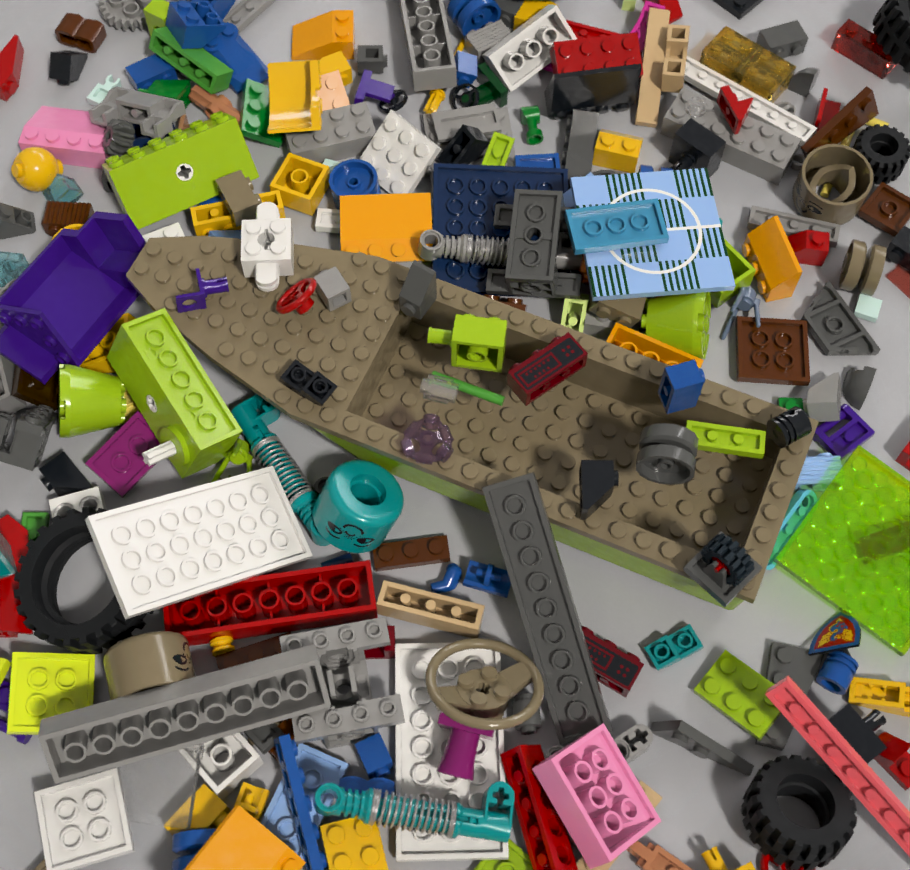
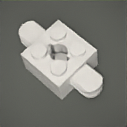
M272 202L259 204L256 209V219L242 220L241 264L245 278L255 277L257 287L264 292L274 291L278 288L279 276L294 275V232L291 218H280L279 209Z

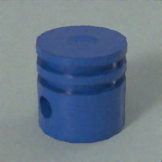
M840 651L829 652L816 677V681L824 689L843 695L846 693L859 665L854 658Z

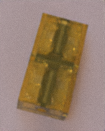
M727 26L702 50L699 63L772 103L789 86L796 70L795 65Z

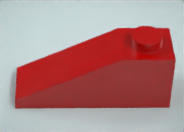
M14 35L0 52V99L6 102L15 94L19 87L24 48L18 35Z

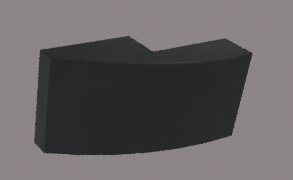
M296 359L279 380L300 396L319 406H323L338 387L320 372H312Z

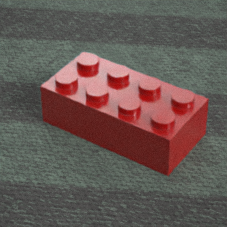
M638 32L553 42L550 48L553 75L641 64L640 78L644 75Z

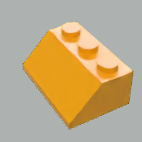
M777 215L746 235L744 244H742L743 256L747 257L749 263L756 269L754 276L757 280L758 291L761 295L763 294L766 302L792 297L803 272Z

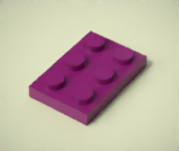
M137 411L85 465L123 498L157 464L155 463L151 466L145 464L142 453L161 444L143 415Z

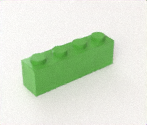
M167 26L153 29L149 44L150 50L210 94L228 89L234 70L203 48L182 49Z

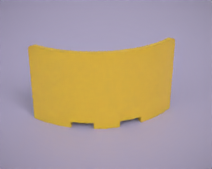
M320 60L269 63L267 67L270 117L267 134L321 130L322 98L318 97L317 92L322 88Z

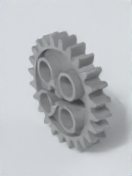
M99 0L98 3L104 21H108L110 26L115 24L116 29L123 26L124 31L131 27L132 31H135L136 27L143 30V25H147L143 9L152 0Z

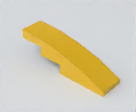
M853 677L849 690L848 702L850 704L910 717V687L906 686V683Z

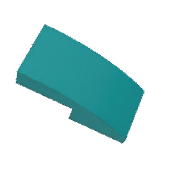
M690 624L644 647L657 671L704 648Z

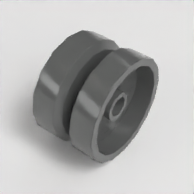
M660 423L645 427L640 433V451L637 453L636 471L643 478L658 484L675 485L689 482L695 474V457L697 456L699 438L693 431L676 424Z

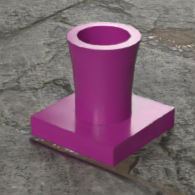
M440 712L438 725L441 728L449 729L450 734L436 772L474 781V765L479 739L493 740L495 730L471 728L452 720Z

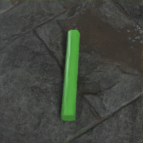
M433 371L430 377L431 381L500 406L503 405L505 396Z

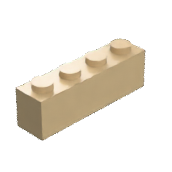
M386 580L383 581L377 601V612L379 615L469 638H478L485 605Z

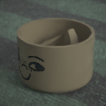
M827 144L814 149L805 158L793 186L792 198L796 209L803 217L839 225L849 222L857 215L872 188L874 177L871 165L860 152L846 145ZM830 183L840 193V196L831 201L826 200L816 194V187Z
M172 631L147 632L121 640L106 651L103 659L110 700L196 677L187 639L182 634Z

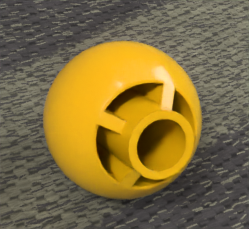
M28 147L17 154L11 167V172L23 188L33 192H41L51 188L58 177L62 176L63 164L44 148Z

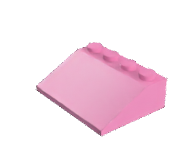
M42 106L24 125L18 141L21 151L28 147H41L48 150L56 159H59L62 164L103 169L101 164L105 163L106 157H111L110 154L105 153L103 148V137L106 128L91 123L89 111Z
M604 723L532 768L589 869L611 862L661 822L660 817Z

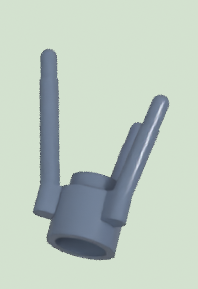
M741 287L739 289L737 298L730 309L732 313L722 333V340H725L739 310L748 311L754 307L756 327L760 328V299L756 298L757 293L751 287Z

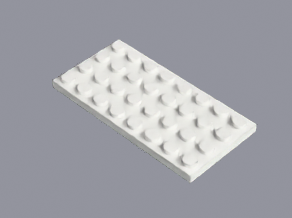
M273 466L90 515L85 519L125 620L307 560L313 556Z
M450 643L395 644V694H400L405 723L396 725V796L400 792V797H403L406 793L407 798L412 794L413 799H416L418 795L419 800H422V797L425 796V801H428L429 797H431L432 802L437 798L438 803L443 799L444 804L450 800V802H460L463 807L481 809L482 796L486 789L495 782L503 781L506 783L505 770L500 754L504 753V731L495 730L493 740L479 739L474 765V781L436 772L442 759L450 730L441 728L438 725L441 711L437 710L435 704L429 698L425 674L431 658ZM468 649L450 655L441 663L437 670V687L457 686L458 676L472 669L493 666L500 672V652L487 649ZM497 792L493 795V797L497 798V804L493 808H488V811L505 813V810L497 809L498 804L503 801V798H500ZM401 826L396 830V862L508 860L509 858L508 842L504 843L460 835L456 838H446L444 834L441 837L438 833L434 836L432 831L429 835L426 831L421 834L418 830L415 833L413 828L409 832L407 827L402 831Z

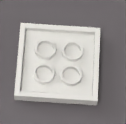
M390 110L359 159L369 162L376 169L379 185L388 193H413L441 148L396 111Z
M118 768L34 792L47 870H75L135 852Z

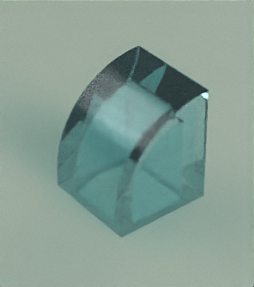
M57 174L51 185L43 191V195L47 200L55 202L71 201L74 203L84 194L75 179L61 174Z

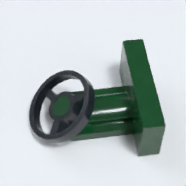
M484 62L477 66V81L481 85L475 87L469 83L461 84L454 90L451 99L454 109H458L455 103L456 98L460 99L461 104L465 107L489 104L495 101L501 108L507 105L508 89ZM464 87L473 88L472 90L463 93L461 96L457 95V93Z

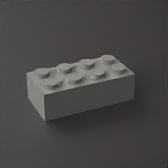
M365 101L322 111L321 130L283 133L289 153L323 164L325 158L338 161L362 155L374 137L376 130Z

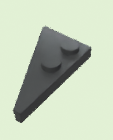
M673 720L652 723L650 729L654 735L684 747L700 758H708L746 776H751L754 765L686 722Z

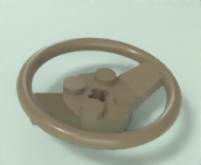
M469 638L450 643L431 658L426 669V689L429 698L433 701L437 710L452 720L471 728L503 730L515 727L530 719L537 712L543 701L544 682L536 665L520 650L497 640ZM468 649L493 650L505 654L518 662L500 672L493 666L472 669L458 676L457 686L437 687L436 674L439 666L447 657L459 651ZM532 682L533 695L529 704L517 714L502 718L508 707L509 700Z

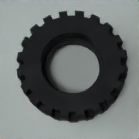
M783 755L776 757L775 760H769L758 770L744 794L741 813L745 816L743 824L746 831L750 830L751 832L749 838L753 844L758 843L761 847L759 851L765 856L769 854L774 858L773 862L779 865L786 863L790 869L798 870L803 866L804 870H814L816 866L822 868L828 865L831 860H834L851 839L854 833L853 829L857 824V816L854 814L857 808L855 801L850 800L852 796L850 789L847 786L844 787L842 780L830 771L829 766L824 763L820 765L816 763V759L810 757L802 759L801 755H791L788 759L787 756ZM777 796H793L806 802L817 815L820 828L808 829L790 821L781 811Z

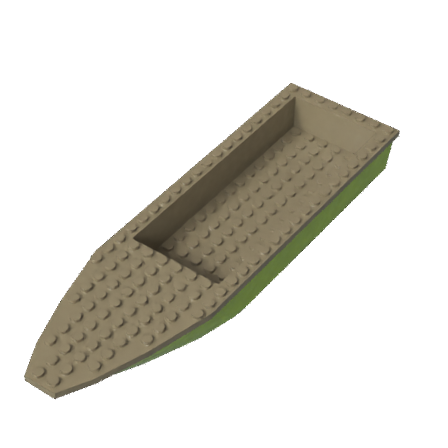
M213 236L149 238L126 273L129 283L153 311L165 308L184 339L211 362L291 419L311 426L358 459L376 463L395 476L489 513L482 487L534 472L556 541L724 608L683 571L685 565L722 531L726 536L732 537L733 542L736 540L740 548L744 547L746 553L763 567L761 572L724 609L734 610L743 601L752 604L755 601L815 434L818 420L808 417L812 426L811 433L785 448H780L771 439L766 423L788 409L705 379L701 395L695 407L666 414L658 395V389L664 369L670 365L437 278V299L423 318L419 320L414 316H407L400 309L399 294L410 268L378 256L366 255L362 252L353 253L294 244V275L279 276L278 288L274 291L264 292L257 287L255 277L245 278L241 264V239ZM335 266L350 287L352 301L331 312L318 295L316 289L310 296L314 304L307 312L299 315L296 310L287 314H279L276 311L278 300L290 287L305 278H314L321 271L329 270ZM196 268H199L201 278H204V280L227 277L229 292L207 295V298H205L206 309L178 312L175 296L199 292ZM190 299V300L184 301L182 304H183V305H192V304H194L196 301ZM456 314H472L476 317H497L501 320H507L502 373L451 366L450 345L427 343L429 327L452 330ZM569 332L588 353L586 366L525 406L507 385L509 369L514 364L527 360L535 350H542L547 347L555 337H562ZM295 359L312 372H320L338 386L323 406L307 400L279 381L280 377ZM433 371L500 394L505 396L504 403L500 406L431 381V374ZM687 420L766 431L763 459L697 450L694 477L689 482L683 484H658L643 478L636 471L637 453L640 451V433L645 427L652 424L668 423L685 427ZM581 460H613L614 470L619 472L618 486H614L612 496L586 520H580L579 468Z

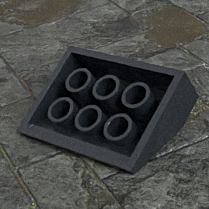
M641 64L554 74L544 92L548 117L563 119L567 115L573 114L574 109L590 112L596 111L599 114L607 113L611 109H617L618 112L629 110V107L636 100Z

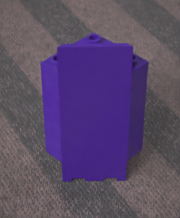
M96 211L79 230L63 228L0 297V322L4 324L0 329V354L44 385L59 369V364H70L79 367L140 295L127 280L126 273L145 246L146 241L129 215Z

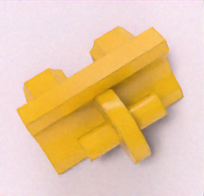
M243 782L234 807L238 804L259 821L270 791Z

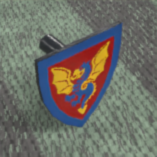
M841 611L819 629L812 640L808 655L840 651L851 656L848 649L860 646L861 628L858 622L851 615Z

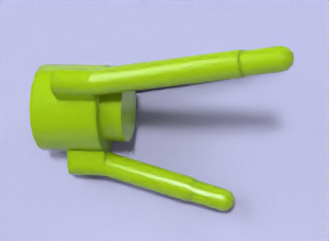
M240 438L236 440L211 482L218 481L230 461L236 465L245 462L247 472L253 471V456L249 454L250 446L246 441Z

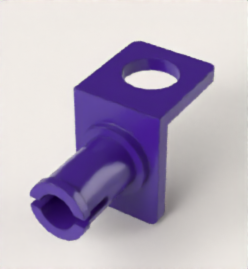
M196 268L199 292L175 296L178 312L206 309L205 298H207V295L229 292L227 277L204 280V278H201L199 268ZM190 299L196 301V302H195L194 304H192V305H183V304H182L184 301L190 300Z

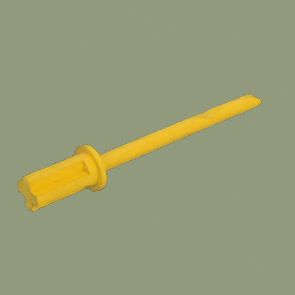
M464 38L461 39L454 55L458 50L463 51ZM444 88L430 90V97L423 109L426 112L425 114L437 112L440 103L446 98V94L443 91Z

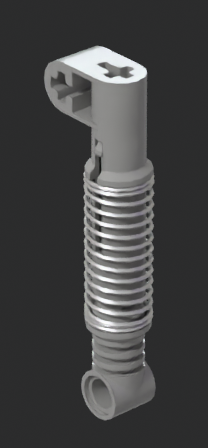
M429 229L420 236L418 254L427 261H433L441 258L443 255L446 259L447 256H449V259H453V256H455V259L461 263L468 264L470 260L471 264L475 261L477 265L479 262L481 265L486 263L487 266L490 263L494 266L496 263L497 267L500 264L504 267L507 263L509 238H507V241H504V237L502 240H499V237L494 240L493 236L491 239L488 236L484 239L483 235L481 238H478L479 236L476 235V239L473 241V234H463L457 236V239H455V236L449 238V235L443 238V235L437 230ZM559 232L556 258L557 269L579 271L582 254L574 255L572 243H570L569 247H565L568 237L571 242L569 233ZM426 244H433L434 247H429Z

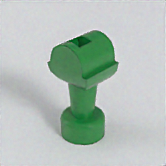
M538 105L520 107L522 125H527L528 128L526 132L527 143L530 145L541 143L544 137L542 131L537 128V124H540Z

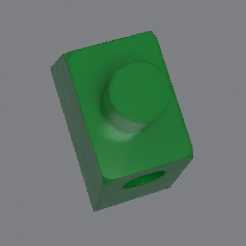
M158 79L148 89H138L140 92L184 101L185 109L191 103L188 96L191 92L190 80Z

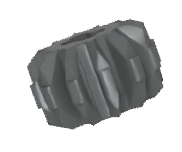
M112 119L104 131L103 148L105 153L110 154V156L118 155L120 157L127 154L126 151L133 147L135 129L133 124L128 123V121Z

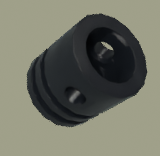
M797 406L768 420L766 423L771 439L780 448L787 447L807 436L812 431L811 422L807 414Z

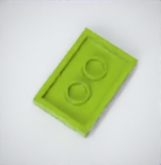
M727 650L722 653L693 689L696 695L758 741L762 739L781 714L765 695L767 689L774 684Z

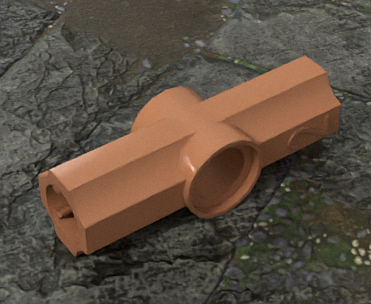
M197 84L191 89L188 95L189 100L204 110L209 119L211 114L222 111L235 117L239 124L241 112L232 106L227 97L222 94L219 96L210 94Z

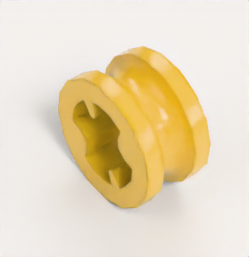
M219 636L210 641V646L214 648L211 651L212 656L215 657L235 650V646L231 645L233 637Z

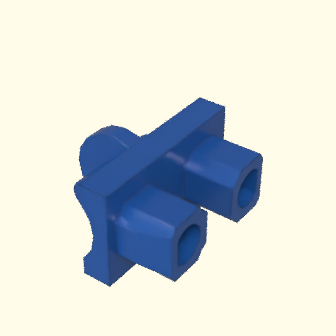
M470 560L463 586L507 598L511 582L507 570L494 567V564L489 563L487 565Z

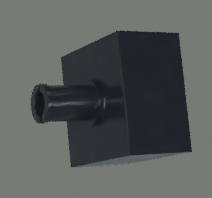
M690 118L674 135L668 159L673 164L670 168L673 170L707 168L710 178L719 168L726 141Z
M847 704L828 720L868 764L887 748L874 733L878 728L886 724V719L883 715L877 721H874L881 714L877 709H873L871 713L862 719L852 706Z

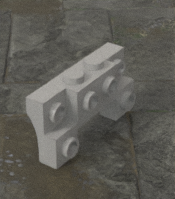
M117 86L108 91V94L100 104L89 109L91 123L107 128V124L112 119L125 120L130 123L139 124L141 134L150 136L152 139L157 137L164 138L167 133L173 131L172 122L177 121L179 117L186 114L184 101Z

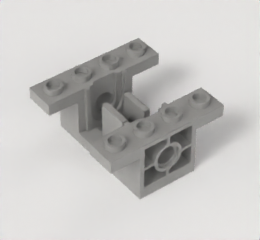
M386 617L279 636L282 653L313 644L316 645L331 703L329 708L292 718L296 744L324 739L326 748L331 749L356 744L379 733L378 728L405 723L400 694L373 699L364 650L390 645ZM342 685L351 687L347 694H340L337 689Z

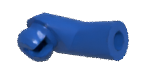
M451 563L446 567L447 571L443 580L430 583L433 593L440 594L454 590L462 577V570L457 564Z

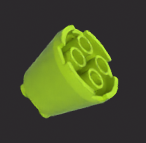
M710 292L646 298L645 312L647 314H642L641 327L646 328L643 334L698 358L705 359L709 344V318H711Z
M59 364V438H71L125 424L127 404L124 392L126 388L118 376L70 364Z

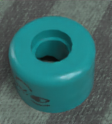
M366 460L346 461L338 465L331 472L315 500L312 512L315 526L322 537L336 548L351 553L372 551L381 545L399 518L404 505L403 492L395 477L382 466Z

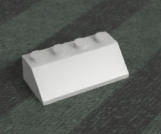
M548 4L482 54L492 72L512 92L551 63L550 48L553 42L576 40L577 38L557 5Z

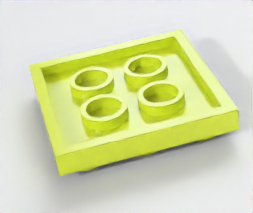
M12 652L6 734L38 735L41 719L93 705L95 654Z

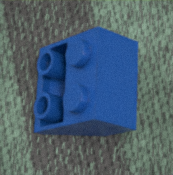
M180 0L178 2H169L165 25L182 49L203 48L226 29V24L209 1L187 2Z

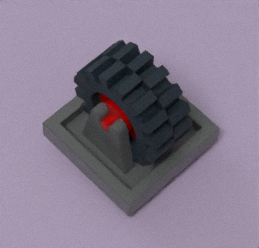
M720 531L685 565L683 571L725 608L761 572L763 567L746 553L744 547L740 548L736 540L733 542L732 537L726 536Z

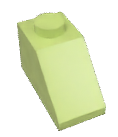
M580 293V299L565 298L560 325L583 333L589 294Z

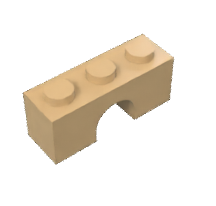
M669 24L661 92L679 93L683 88L690 26Z

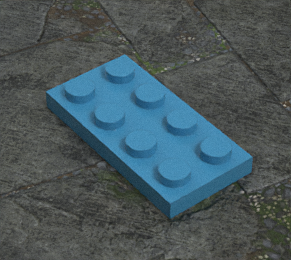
M658 198L565 210L564 216L574 255L665 244L669 240Z

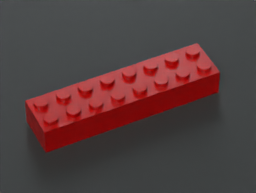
M370 560L254 576L247 580L163 607L165 631L182 634L187 639L189 646L208 644L212 639L219 636H231L235 640L378 618Z

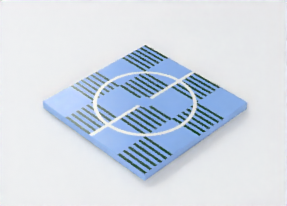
M707 168L570 178L575 209L658 198L669 235L668 243L583 254L592 301L734 290L736 285Z

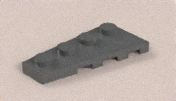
M773 641L770 646L766 679L776 684L786 676H789L807 696L825 654L809 656V650ZM781 713L760 741L756 739L755 744L782 751L791 734L793 725Z

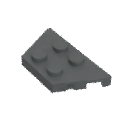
M828 281L811 306L803 314L801 320H807V329L827 356L877 355L881 349L831 282Z

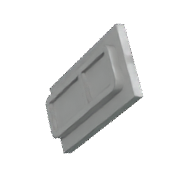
M495 103L431 113L438 143L451 141L463 124L478 128L484 135L493 134L494 131L502 132Z

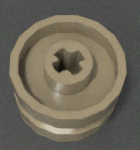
M853 239L842 264L839 289L852 291L858 283L860 294L872 296L877 289L883 272L887 248L873 244L867 252V245L864 241Z

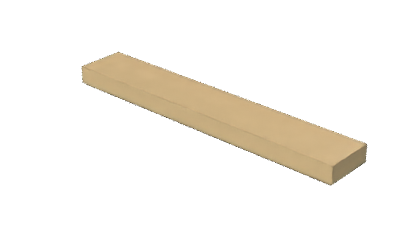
M650 7L648 11L642 60L644 75L640 78L635 125L653 128L657 126L670 10Z

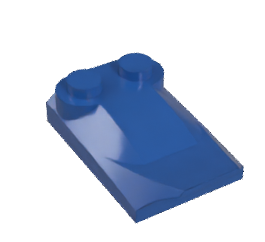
M225 23L226 29L205 45L203 49L234 70L229 87L236 94H239L243 91V85L247 78L259 83L267 80L268 67L238 34L237 27L232 23Z

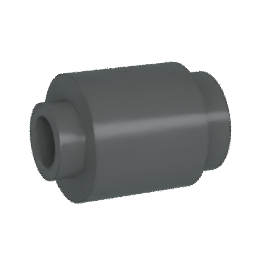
M522 693L514 696L515 702L512 703L513 715L523 710L529 704L533 693ZM540 708L530 719L515 726V730L521 731L522 735L537 733V729L542 727Z

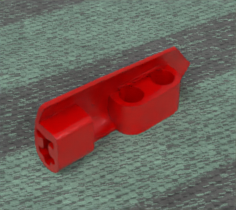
M7 514L0 519V532L10 544L17 572H20L22 564L18 563L21 555L26 556L29 551V547L26 546L29 542V531ZM15 574L0 579V638H17L18 633L33 634V630L28 629L23 623L27 617L19 615L16 608L21 605V601L14 598V590L19 589V582L14 580Z

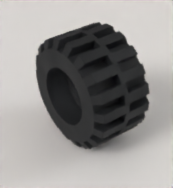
M875 124L874 127H866L865 130L859 133L853 149L860 152L870 163L875 184H881V182L887 184L891 180L895 181L901 175L910 157V145H908L910 141L908 138H904L905 134L903 132L899 133L897 128H889V125L880 126Z

